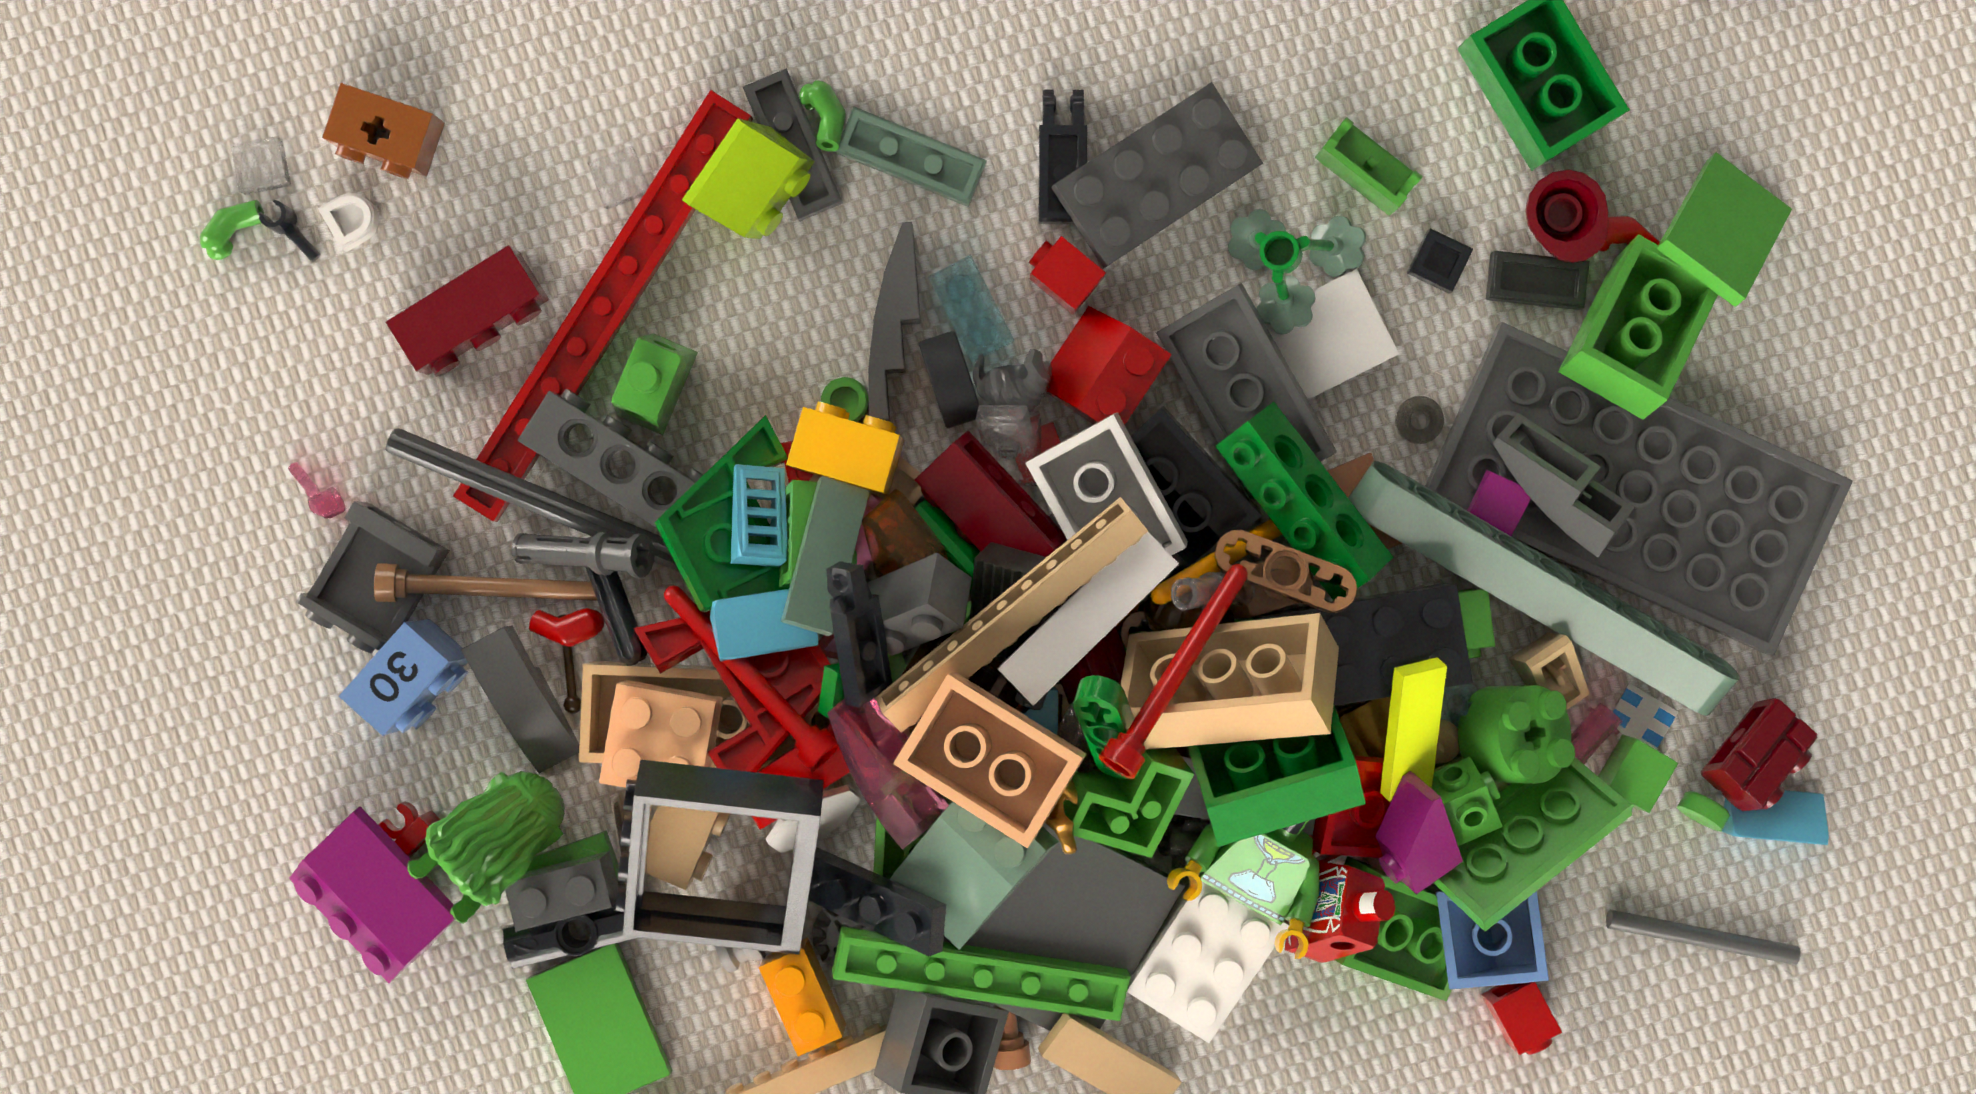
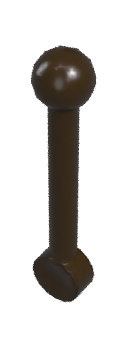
M562 614V615H559L558 617L560 618V617H563V616H565V615H567V614ZM562 645L567 698H565L563 706L568 713L575 714L581 710V699L576 693L572 647Z

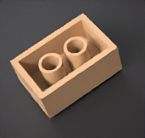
M954 672L947 674L893 764L1028 848L1087 753Z

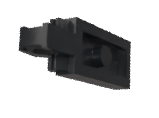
M839 561L827 568V589L833 597L830 599L829 608L832 610L830 613L846 705L860 708L892 684V676L879 595L871 594L866 583L863 565Z

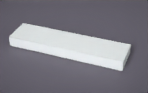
M1147 532L1141 537L1139 542L1128 547L1117 556L1112 564L1105 566L1086 585L1079 588L997 670L1034 706L1179 563Z

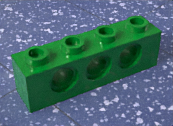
M1272 402L1215 446L1293 549L1345 568L1353 575L1357 588L1370 581L1393 558L1389 550L1275 402ZM1309 566L1310 571L1315 576L1319 569ZM1333 576L1328 583L1319 581L1333 601L1337 596L1345 597L1347 592L1340 588L1341 579Z

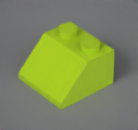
M738 118L682 200L692 208L744 238L761 239L763 235L765 237L770 235L778 227L783 218V213L780 211L790 197H796L805 188L810 179L808 171L815 161L772 127Z

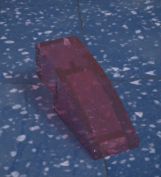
M844 698L828 712L836 741L863 797L884 828L900 848L904 849L924 833L946 810L949 804L937 791L893 764L907 742L908 737L904 732L901 733L884 716L877 701L873 698L859 708L846 705Z

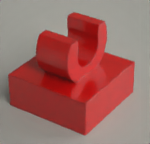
M404 801L396 807L405 818L403 828L395 827L388 819L381 821L378 825L391 839H396L394 842L411 858L426 843V830L429 825L441 819L432 810L419 816L415 806Z

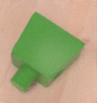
M654 333L638 337L612 396L611 403L617 416L663 435L698 352Z

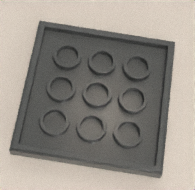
M1044 823L1043 827L1059 842L965 945L1128 969L1130 976H1132L1185 887L1180 880L1178 886L1172 890L1167 884L1168 873L1118 848L1074 836L1077 846L1076 852L1071 855L1064 854L1057 834ZM944 936L943 942H949V943H951V942ZM992 1003L1051 1031L1063 1014L1060 1012ZM1076 1015L1098 1029H1101L1106 1020Z

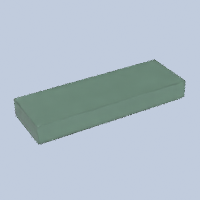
M854 106L842 133L839 149L836 151L841 156L969 207L987 164L985 159Z
M823 475L818 479L781 622L826 636L833 634L830 613L832 610L829 608L830 599L833 597L827 589V568L839 561L852 562L869 490Z

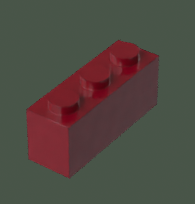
M508 245L385 323L415 371L426 375L434 373L437 377L460 364L458 357L473 347L476 351H480L497 342L501 338L499 331L513 322L517 326L523 325L537 317L542 312L539 306L547 302L549 298L521 253Z
M969 430L955 440L914 479L921 487L924 498L935 508L942 509L955 523L954 526L959 536L967 543L974 544L980 551L990 542L1048 557L1067 539L1063 531Z

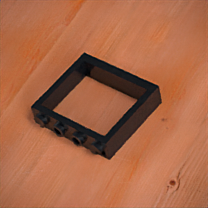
M640 759L637 780L627 779L623 810L633 811L632 816L624 815L620 846L630 847L629 851L621 852L618 881H626L627 886L619 885L615 911L624 912L623 936L800 954L821 818L824 780ZM652 805L797 821L785 906L645 891Z

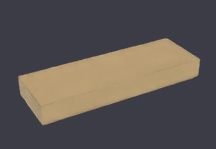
M1063 1013L1038 1047L1043 1058L1107 1094H1174L1182 1083L1176 1073L1074 1014Z

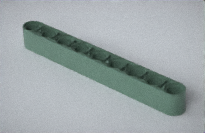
M1373 461L1348 497L1370 525L1554 631L1566 635L1573 642L1701 715H1710L1740 679L1737 671L1716 654L1383 462Z

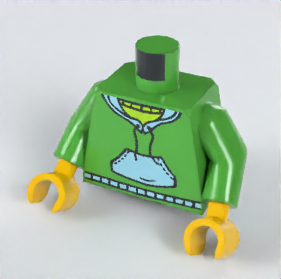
M1308 821L1220 847L1217 845L1212 825L1208 824L1204 827L1185 857L1188 863L1186 867L1177 868L1169 873L1167 878L1168 887L1174 890L1178 886L1179 881L1183 877L1188 876L1190 886L1183 894L1184 900L1191 901L1196 899L1202 891V882L1280 926L1286 918L1290 922L1288 929H1284L1277 934L1274 942L1275 948L1281 953L1285 939L1288 936L1294 935L1299 942L1295 952V959H1301L1307 953L1309 945L1302 931L1304 927L1310 926L1320 892L1319 861L1312 854L1313 839L1302 831Z

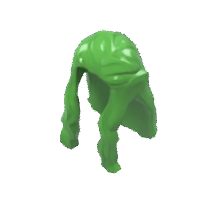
M520 771L508 776L500 772L489 782L484 793L461 802L447 817L429 825L425 838L428 852L419 860L408 861L407 870L411 877L418 879L425 877L435 866L440 865L448 874L449 879L463 893L462 899L451 908V914L457 922L464 924L476 913L481 904L483 906L498 904L504 890L524 876L535 855L559 840L563 835L560 825L565 814L564 800L557 788L553 787V784L548 779L540 777L536 773Z

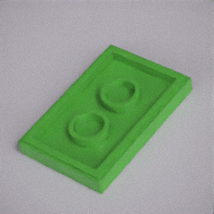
M1715 152L1703 165L1656 249L1736 307L1746 299L1792 208Z
M619 943L595 948L588 953L562 962L526 979L574 1094H626L672 1073L673 1070Z

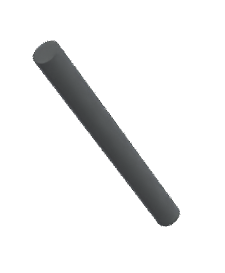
M1611 909L1608 911L1606 918V927L1608 929L1797 965L1800 960V948L1795 945Z

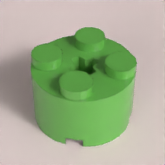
M1538 685L1487 686L1476 691L1467 701L1472 702L1467 715L1460 716L1458 744L1462 758L1465 759L1470 756L1480 774L1489 771L1494 782L1540 784L1549 781L1562 768H1567L1572 764L1575 757V748L1571 742V725L1566 711V700L1562 693L1551 691Z

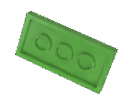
M1574 757L1569 767L1562 768L1549 781L1540 784L1512 783L1500 792L1501 798L1494 800L1493 803L1503 827L1458 846L1463 862L1433 882L1484 931H1487L1632 816V805L1576 757Z

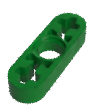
M1086 676L1079 682L1073 708L1095 764L1107 775L1129 779L1113 771L1099 759V755L1109 739H1116L1120 732L1126 733L1134 720L1125 691L1119 683L1107 677Z

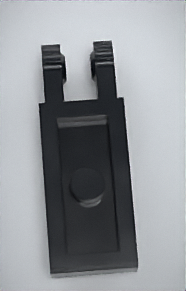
M1043 90L1042 125H1039L1038 224H1074L1051 187L1087 163V125H1084V90H1073L1070 96L1072 125H1054L1056 96L1054 95V90Z

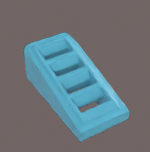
M735 464L733 472L731 564L780 567L787 561L784 468ZM746 479L772 481L771 490L747 488ZM747 499L771 500V508L747 507ZM748 517L771 519V525H748ZM748 536L770 537V545L749 544Z

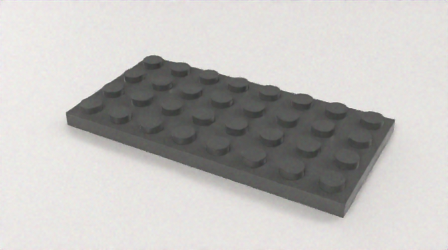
M1504 322L1499 323L1425 487L1468 510L1486 470L1519 484L1507 468L1493 443L1517 413H1520L1601 466L1593 480L1633 505L1634 509L1599 557H1596L1567 535L1547 517L1532 499L1512 537L1560 562L1766 655L1774 656L1853 480L1670 397L1642 420L1559 373L1558 371L1568 351Z

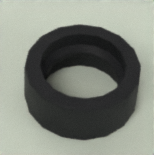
M950 331L920 341L918 343L945 427L949 429L982 418L981 408L956 332Z

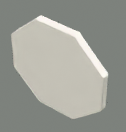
M848 785L823 791L817 841L844 824L861 801L859 795ZM778 819L766 837L767 843L780 853L793 850L797 821Z

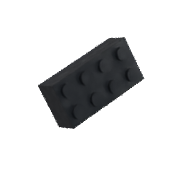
M1442 583L1354 598L1353 602L1346 609L1337 613H1327L1310 606L1264 613L1253 617V620L1315 613L1321 614L1339 647L1334 706L1391 697L1395 667L1436 657L1447 665L1444 688L1473 683L1457 584Z

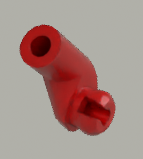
M1629 216L1608 217L1606 241L1599 251H1607L1611 244L1625 243L1628 245L1638 234L1659 245L1660 241L1636 219Z
M590 608L579 609L560 618L539 609L530 619L529 631L560 645L573 647L599 634L604 628L605 621L599 611Z

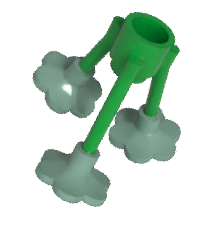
M1263 209L1253 210L1248 217H1238L1230 225V232L1233 236L1228 243L1230 255L1237 259H1243L1245 266L1249 269L1259 270L1265 265L1269 270L1273 271L1272 280L1274 283H1266L1259 291L1261 302L1257 306V311L1264 323L1271 324L1272 329L1281 335L1290 333L1294 327L1307 326L1313 318L1311 307L1316 299L1313 289L1309 286L1300 285L1299 280L1294 276H1286L1287 273H1291L1299 266L1303 251L1310 250L1311 262L1316 266L1324 267L1325 272L1332 277H1341L1346 273L1347 269L1360 267L1365 258L1362 247L1366 242V233L1362 228L1352 226L1350 220L1344 216H1334L1328 224L1317 225L1311 233V239L1307 236L1296 239L1293 235L1286 232L1282 222L1271 220L1269 213Z

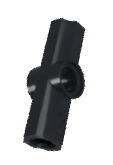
M616 903L611 908L520 931H515L514 924L504 926L502 929L503 946L506 958L510 962L512 969L566 955L581 956L588 953L591 949L638 937L623 936L624 912L615 911ZM579 919L588 924L591 931L590 939H575L569 932V921Z

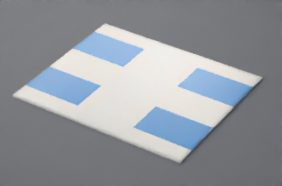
M1629 683L1607 720L1606 725L1623 735L1637 738L1657 750L1678 711Z

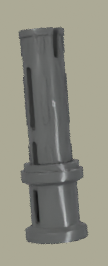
M604 531L588 538L519 533L515 536L512 543V556H517L515 561L519 564L580 566L590 568L598 575L606 576L610 575L613 571L628 572L635 578L646 577L653 567L655 549L651 538L646 534L639 533L634 534L630 538L616 537L613 533Z

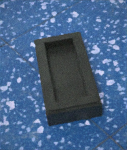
M1494 250L1490 254L1486 300L1582 310L1585 308L1590 261L1585 260L1571 263L1559 260L1556 257Z

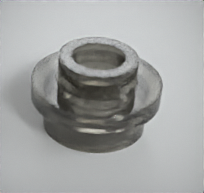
M1415 396L1407 399L1399 406L1395 415V426L1398 433L1403 439L1413 444H1424L1434 440L1440 434L1444 425V415L1441 407L1433 399L1425 396ZM1416 411L1423 413L1426 417V425L1422 429H1416L1411 424V416Z

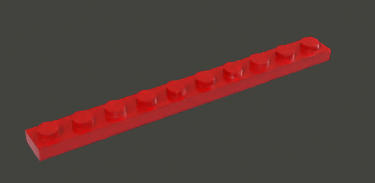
M709 91L476 460L525 480L540 454L517 441L548 391L562 395L564 390L568 389L579 395L696 209L689 206L682 199L736 120L739 118L752 122L753 118L750 114L714 91ZM463 483L459 485L453 497L492 522H498L509 505L507 501Z

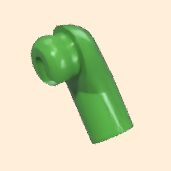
M816 80L813 84H805L800 90V102L807 110L816 109L821 118L815 144L824 151H837L846 116L845 109L832 87L826 82Z
M258 200L219 209L200 233V245L202 248H206L208 257L214 260L228 257L233 249V244L229 240L233 233L238 229L261 224L259 213L264 214V211Z

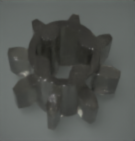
M1174 814L1158 845L1159 852L1163 856H1172L1173 868H1185L1188 864L1185 857L1204 827L1211 824L1209 820H1200L1197 817Z

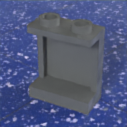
M354 501L344 517L350 521V524L308 593H301L296 602L308 609L305 616L311 621L328 629H331L333 625L349 633L347 637L349 643L365 652L373 653L375 649L380 650L404 622H408L424 595L408 593L407 598H398L397 602H376L374 597V576L377 564H399L400 569H408L409 574L436 575L450 550L368 502Z

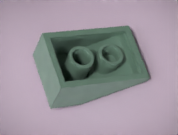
M952 802L891 876L890 880L946 904L944 936L960 950L1059 841L1042 826L1034 841L1026 848Z

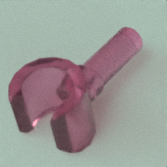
M294 462L288 467L290 473L309 497L307 500L308 505L314 514L330 519L346 510L341 495L334 487L320 492L318 486L311 480L298 462Z

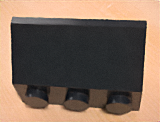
M1164 406L1131 435L1134 444L1188 541L1185 549L1172 555L1179 563L1176 568L1180 572L1215 552L1217 543L1224 534L1233 530L1245 531L1262 516L1261 510L1253 501L1250 500Z

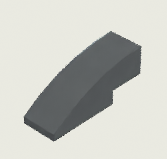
M1517 413L1493 443L1507 468L1527 495L1567 535L1596 557L1601 555L1634 509L1633 505L1593 480L1601 466L1520 413Z
M513 625L504 626L461 649L492 706L539 774L579 753L580 744L540 668L534 667Z

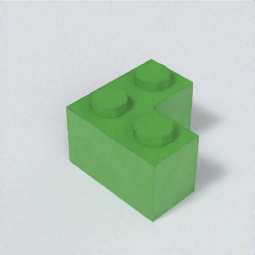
M1175 747L1145 750L1143 756L1145 762L1134 779L1116 778L1100 771L1079 766L1072 777L1077 790L1078 802L1074 804L1066 799L1063 802L1065 815L1074 824L1073 836L1152 858L1194 776V772Z

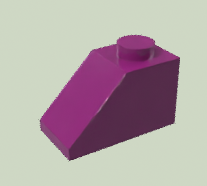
M1409 771L1402 777L1375 837L1383 855L1379 858L1383 871L1394 883L1402 881L1417 895L1462 863L1463 859L1441 796L1412 771Z

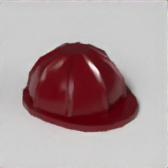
M1569 169L1555 171L1539 180L1528 194L1525 208L1527 225L1536 240L1550 254L1559 260L1574 263L1585 261L1599 252L1606 241L1608 232V206L1606 195L1594 179L1579 171Z

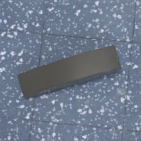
M902 222L884 271L873 319L868 367L869 416L886 421H891L887 374L906 372L902 325L921 324L912 222Z

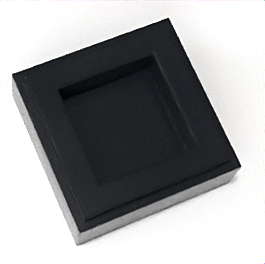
M1430 228L1427 230L1407 274L1450 294L1453 292L1473 248Z

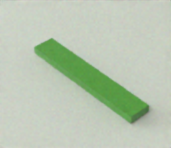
M843 926L841 927L832 970V976L835 980L1120 1021L1131 977L1128 969L964 945L959 950L954 944L949 942H943L942 952L928 957L875 931Z

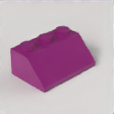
M360 806L301 861L289 879L293 882L300 898L306 903L314 905L328 919L331 930L339 938L348 940L362 955V960L366 967L374 974L381 975L390 983L422 955L453 923L455 919L451 914V908L454 904L427 876L418 879L411 877L407 870L408 861L412 860Z

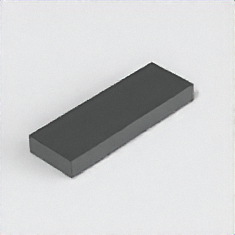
M787 68L743 86L757 123L772 127L815 161L808 171L810 179L805 188L796 197L789 198L799 222L843 204L821 149L815 144L816 137Z

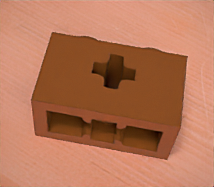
M340 83L322 138L337 147L335 152L337 156L359 164H364L365 158L368 157L383 162L381 166L382 171L409 180L411 172L427 177L445 123L433 113ZM388 129L391 131L388 139H375L377 130L386 132Z

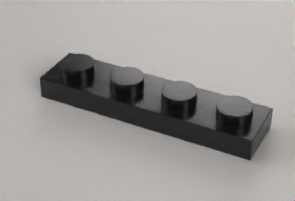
M816 847L808 896L809 901L928 957L943 951L946 904Z

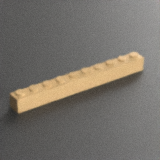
M1121 497L1118 498L964 624L962 629L953 633L876 696L875 699L884 716L901 733L909 726L916 724L926 711L947 674L956 672L969 679L981 667L988 665L1003 649L1014 644L1018 637L1030 627L1037 625L1056 606L1063 604L1068 596L1079 587L1086 585L1095 574L1105 566L1112 564L1117 556L1128 547L1139 542L1141 537L1148 532L1147 528Z
M879 1023L871 1025L863 1030L864 1034L856 1038H852V1035L843 1037L835 1042V1047L825 1050L824 1047L813 1050L808 1054L809 1058L800 1062L797 1059L790 1060L780 1066L781 1070L772 1074L769 1071L762 1072L753 1077L754 1082L743 1086L742 1083L734 1084L725 1090L726 1094H816L876 1067L887 1024L881 1027Z

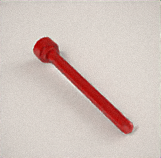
M1235 564L1229 568L1127 732H1120L1116 739L1110 738L1103 748L1099 759L1113 771L1129 779H1134L1145 762L1142 756L1146 750L1143 745L1245 583L1248 571L1243 565Z
M672 585L666 588L664 592L665 601L719 658L711 620L703 611L699 610L698 606L680 587ZM746 657L722 661L796 740L794 746L799 750L797 757L811 772L822 767L839 750L841 743L829 730H821L817 725L811 727Z

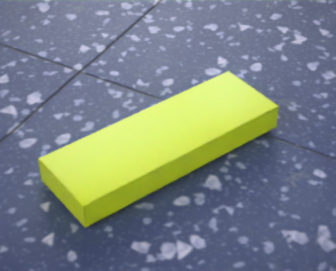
M1438 657L1394 668L1380 793L1389 802L1392 801L1402 777L1409 771H1412L1432 789L1447 665Z

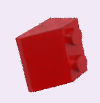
M1088 306L1051 361L1052 377L1049 384L1050 389L1046 393L1093 425L1118 412L1125 425L1172 354L1132 327Z

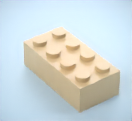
M1315 613L1218 624L1144 742L1146 750L1331 734L1339 647L1321 614ZM1192 627L1129 634L1121 686L1125 691L1134 719Z

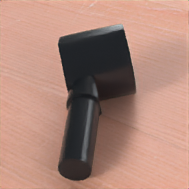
M273 200L281 209V217L278 221L273 222L268 216L260 212L259 219L261 223L278 234H285L311 262L316 261L321 254L296 226V213L282 202Z

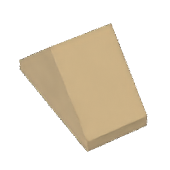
M1547 632L1508 658L1525 685H1538L1551 691L1562 693L1566 700V710L1590 695L1574 646L1566 635Z

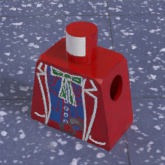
M1319 862L1320 892L1310 926L1304 927L1302 931L1309 944L1308 951L1303 957L1322 963L1373 949L1378 942L1380 921L1391 919L1395 913V900L1390 892L1384 890L1385 883L1383 879L1354 867ZM1291 935L1286 938L1284 950L1295 954L1299 945L1296 936Z

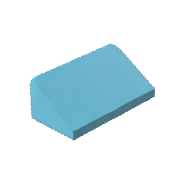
M789 589L720 599L712 603L710 620L720 661L818 646V635L816 632L781 622Z
M1785 790L1780 800L1772 807L1765 810L1749 811L1737 809L1725 798L1724 808L1728 810L1730 815L1722 829V832L1736 837L1828 845L1829 832L1824 794Z

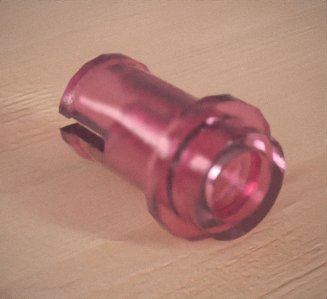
M1601 702L1595 709L1592 707L1587 709L1590 714L1571 734V742L1575 748V757L1584 765L1612 733L1616 736L1620 733L1617 728L1623 722Z

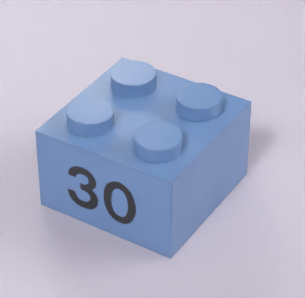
M431 619L404 622L338 697L382 736L397 731L405 733L412 726L418 729L429 719L436 710L432 702L444 690L450 693L462 682L468 674V671L464 668L468 662L461 651L462 647Z

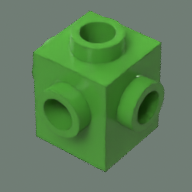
M1469 756L1434 772L1432 789L1441 796L1458 846L1503 827L1493 803L1494 800L1501 797L1489 771L1480 774Z

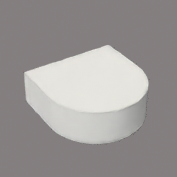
M354 193L343 194L318 208L341 250L345 252L370 239L378 228L379 215L376 207L361 195Z

